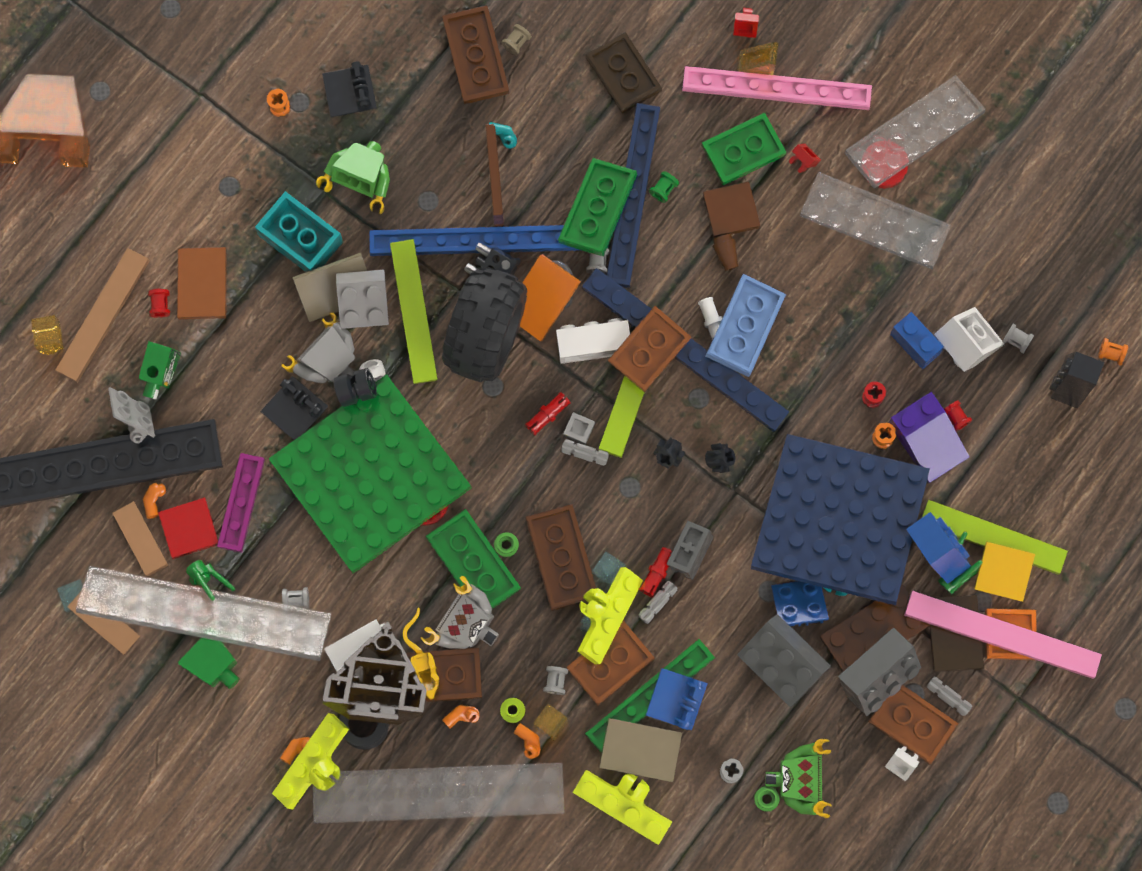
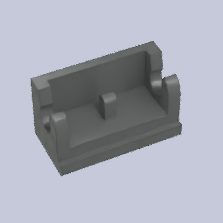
M687 521L667 565L675 573L681 572L686 578L693 580L713 540L711 531Z

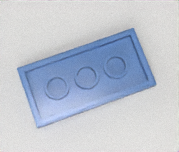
M743 274L705 356L749 377L786 294Z

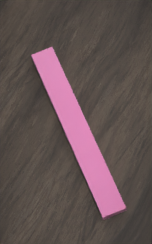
M685 66L682 91L869 110L872 85Z
M915 591L911 592L904 616L1092 679L1096 677L1102 654Z

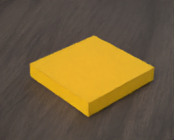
M986 541L981 560L983 563L979 568L974 589L1023 602L1035 554Z

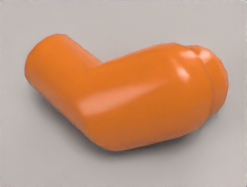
M458 705L442 721L451 729L459 721L477 722L480 714L478 709L473 706Z
M520 723L514 734L524 740V755L529 759H534L539 756L541 751L540 738L535 732Z
M310 737L291 740L280 759L291 765L296 755L300 754L310 740Z

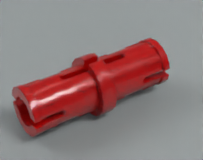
M562 392L558 393L546 406L543 405L540 408V412L529 422L525 423L528 430H532L531 433L533 435H537L545 425L556 420L555 416L571 404L567 397L564 399L565 395Z
M662 547L654 564L649 566V573L639 589L643 594L653 597L661 580L666 578V571L669 567L667 562L672 554L670 549Z

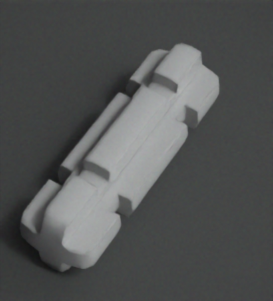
M567 439L564 440L561 448L562 453L568 455L572 453L574 457L590 462L594 460L597 464L603 466L606 465L609 457L608 452L602 450L598 452L596 448L580 443L576 445L573 441Z
M667 581L663 585L662 591L659 590L649 601L647 608L642 609L639 613V618L648 624L654 618V614H657L669 601V597L676 593L677 586L671 581Z
M933 677L928 683L927 688L933 693L936 692L937 696L952 708H957L956 711L962 716L967 715L972 705L966 700L963 701L962 697L950 687L942 685L943 682L937 677Z

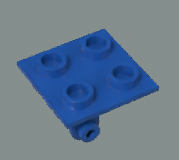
M800 581L771 585L777 614L789 626L797 624L800 627L802 623H805V626H807L809 622H820L821 624L823 621L829 620L822 587Z
M661 668L646 716L692 731L708 683Z

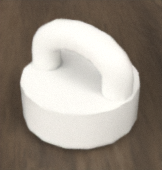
M378 359L366 361L359 368L360 370L370 369L375 382L386 375L383 363Z

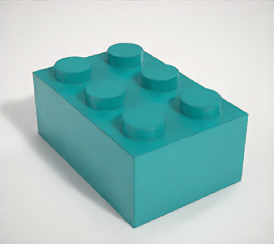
M286 191L255 226L260 238L305 272L324 266L343 243L340 232Z

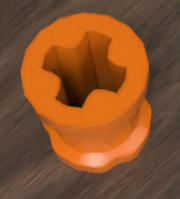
M274 89L268 93L267 103L270 106L271 113L277 117L288 114L290 103L287 94L281 89Z
M1104 338L1098 358L1102 359L1104 357L1116 361L1117 365L1121 366L1125 359L1128 345L1124 344L1121 346Z
M880 423L872 435L873 444L879 449L889 448L896 437L895 427L890 423ZM888 433V437L880 438L881 434Z

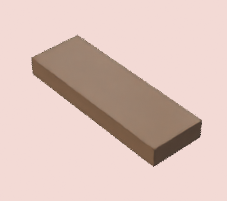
M133 501L113 512L146 577L167 567L168 563L136 503Z
M84 588L67 606L123 655L140 637V635Z

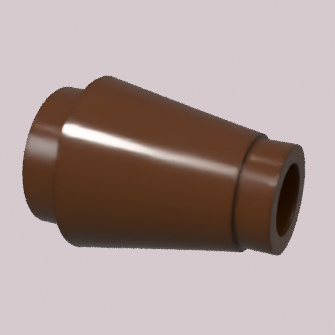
M731 234L713 239L714 245L712 247L724 270L728 271L739 267L735 239H732Z

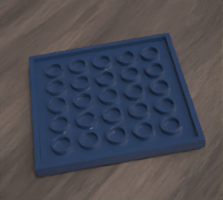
M787 434L751 569L896 605L912 543V537L906 529L917 522L930 468Z

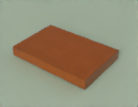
M226 247L178 249V319L226 318Z
M654 306L608 359V362L640 390L645 392L692 337Z
M623 620L601 664H594L583 655H580L566 668L595 704L599 706L654 661L655 658Z
M904 685L901 686L895 695L889 696L868 721L897 743L907 747L910 752L916 753L919 758L929 765L932 764L959 724Z

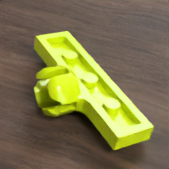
M620 567L607 593L599 588L590 589L583 596L589 603L585 604L583 601H580L579 608L581 613L590 619L591 625L577 652L594 664H601L643 582L641 578L628 568Z
M328 713L272 793L287 809H294L311 784L317 789L324 791L336 784L329 777L331 774L337 780L340 778V768L332 761L331 756L349 728L334 714Z
M586 770L573 793L659 845L672 821L644 804V799L650 790L649 785L644 780H641L636 789L633 790L631 788L637 776L626 774L617 786H613Z

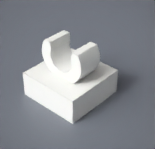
M905 746L901 749L898 748L885 766L904 781L909 778L919 764V761H917L918 755L915 753L911 757L905 752L907 749Z

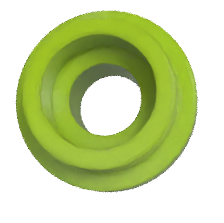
M509 698L501 705V716L509 723H517L525 715V706L519 699ZM510 706L517 707V713L514 715L509 714L508 708Z

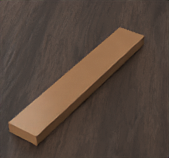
M127 248L57 366L56 372L77 383L79 382L148 265V258Z

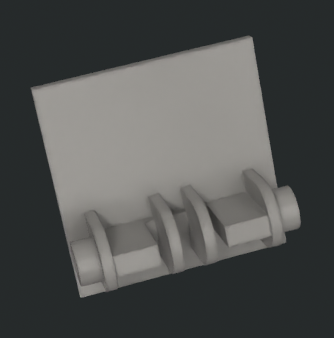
M109 387L113 417L128 424L130 439L135 443H140L147 434L154 438L155 433L149 406L142 401L130 398L123 391H117Z

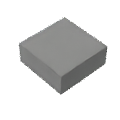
M573 412L563 436L586 445L595 421Z

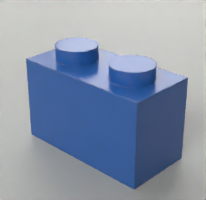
M912 312L898 322L890 334L922 369L937 358L944 348Z

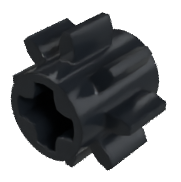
M672 437L666 442L661 439L653 452L654 455H657V463L667 469L672 464L678 467L686 453L682 451V443L672 439Z
M712 444V450L707 451L705 455L706 465L712 469L713 473L729 472V466L735 463L734 451L728 448V444Z

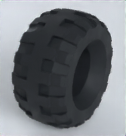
M488 267L485 270L478 268L472 271L467 278L454 307L443 344L442 360L444 365L451 368V372L478 382H483L484 380L493 381L500 375L513 347L527 300V288L518 281L517 277Z

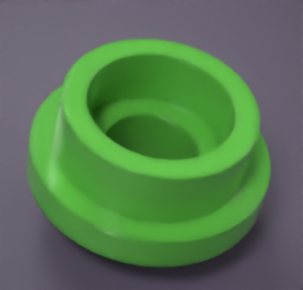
M505 532L497 536L494 547L500 556L510 557L517 552L519 542L515 535ZM503 542H510L511 547L504 549L502 547Z
M764 786L756 792L754 801L760 810L770 812L778 806L780 798L774 788ZM769 795L771 803L765 804L762 801V797Z

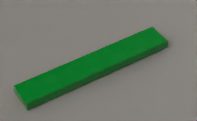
M698 639L663 669L692 678L713 661L715 657L702 641ZM660 672L585 733L600 753H602L608 718L637 724L646 717Z

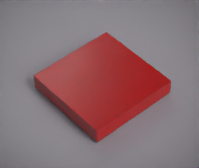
M205 497L158 512L172 559L218 545L219 540Z

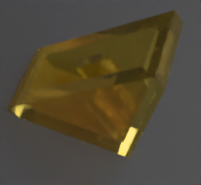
M772 42L740 50L737 72L774 75L778 43Z

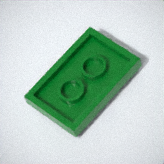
M765 113L702 142L701 145L723 186L786 156L787 153Z

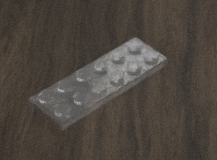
M955 75L847 148L845 155L875 189L983 115L986 109Z
M818 172L800 213V216L932 270L951 227L948 223L821 172Z

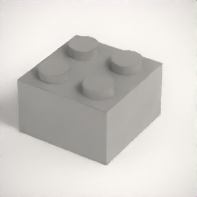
M384 270L336 273L341 329L389 325Z

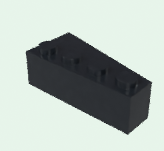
M1079 352L1066 355L1061 369L1053 377L1049 390L1053 391L1050 398L1078 409L1096 386L1104 362Z

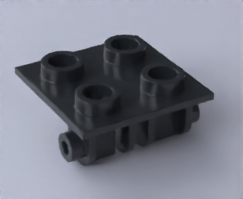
M359 61L351 63L352 67L322 74L331 118L377 109L368 65H361Z
M292 376L289 380L284 379L281 382L280 386L282 388L260 412L295 440L304 434L329 406Z

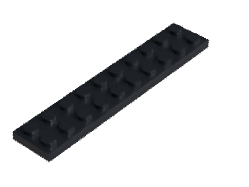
M211 419L154 430V438L147 434L140 443L133 442L129 434L0 458V508L223 468L216 420Z

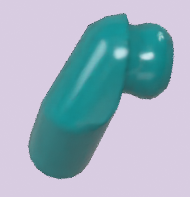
M489 122V124L495 125L496 135L500 137L504 147L514 148L516 146L517 137L510 126Z

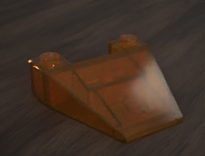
M26 74L0 115V163L18 164L20 139L60 141L58 157L64 166L88 168L90 143L73 76Z

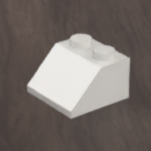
M975 307L952 317L934 334L944 346V349L953 357L954 363L964 372L978 365L1004 345Z

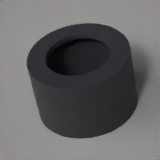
M340 714L339 720L348 727V719ZM378 723L375 732L364 738L357 737L348 730L344 738L355 748L362 750L372 749L384 741L388 733L389 724Z

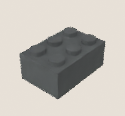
M778 614L771 618L737 654L790 708L831 667Z
M892 628L840 674L838 678L846 697L867 717L871 712H876L889 696L895 695L908 679H913L919 673L921 665L914 646L895 628Z

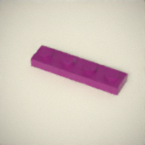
M240 453L217 545L220 549L239 553L243 552L265 463L263 457Z

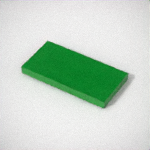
M592 158L559 236V243L603 257L637 177V171Z
M466 509L425 536L458 585L461 587L465 584L460 579L461 576H465L469 585H474L486 594L492 609L521 590L515 578Z

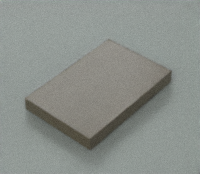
M361 253L293 277L309 322L328 316L330 313L339 312L336 273L367 271Z
M608 718L599 768L673 782L682 733Z

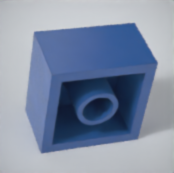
M930 512L906 529L929 564L947 584L971 567L967 560L970 556L969 553L958 542V538L953 530L947 526L941 517L936 519Z

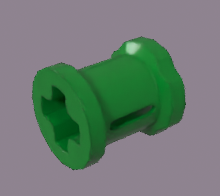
M663 171L660 174V180L655 187L650 188L649 193L656 200L666 203L668 195L674 187L679 185V181L668 172Z

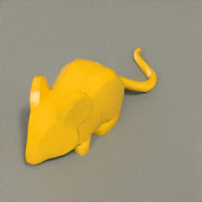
M417 608L416 615L404 627L403 639L416 652V655L412 656L410 661L416 670V675L421 684L423 683L427 690L426 696L432 700L439 686V677L436 674L433 656L430 652L424 653L421 648L407 637L408 629L420 614V608Z

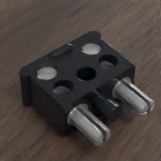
M481 243L477 244L476 250L487 256L486 260L479 256L475 261L477 265L481 266V269L485 270L493 266L496 270L514 276L521 263L520 258H514L499 248L490 249ZM467 264L464 270L471 274L477 268Z

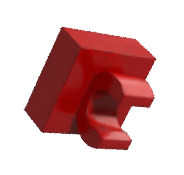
M743 8V13H736L734 36L756 38L759 15L752 14V8Z
M798 144L792 150L795 156L790 158L789 163L794 164L797 160H800L802 166L798 169V172L802 173L810 167H815L821 159L806 144Z

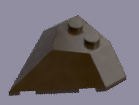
M387 621L381 627V631L373 638L370 637L351 655L338 672L333 673L326 679L322 703L347 719L399 725L423 715L427 690L423 683L421 684L416 675V670Z

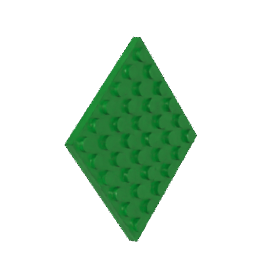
M388 375L375 382L377 387L376 398L366 401L359 399L357 404L340 407L269 458L272 465L352 574L472 488Z

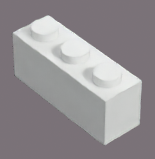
M615 318L603 324L593 321L585 323L581 327H575V325L562 326L561 329L556 330L560 364L611 357L630 335L628 320L622 321L621 318Z

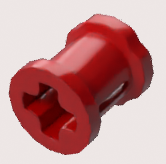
M152 289L148 291V296L151 297L149 316L154 318L170 316V310L168 309L170 291L167 289Z
M875 381L867 384L862 394V401L867 407L877 408L883 402L886 396V389L883 384ZM871 391H875V395H878L877 399H873V395H870Z
M958 400L944 408L956 432L972 422L971 417H967L960 407L961 403Z

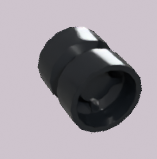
M368 368L353 372V376L345 374L334 378L335 392L343 407L357 404L359 399L366 401L377 397L376 383Z

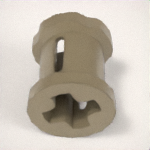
M515 24L513 32L507 39H503L501 42L507 51L516 56L520 53L519 49L526 40L529 41L532 38L529 31L519 24Z

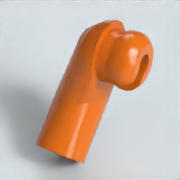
M162 483L151 484L143 497L147 519L159 516L156 501L158 497H162L166 493V487Z

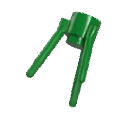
M963 532L958 540L960 544L964 543L967 532ZM981 560L977 561L948 584L942 577L938 582L950 594H953L961 585L979 572L983 562Z
M198 560L186 569V573L190 577L189 582L192 585L202 586L211 601H214L215 597L206 584L211 579L210 574L231 591H235V587L216 572L211 564L205 565L202 560Z

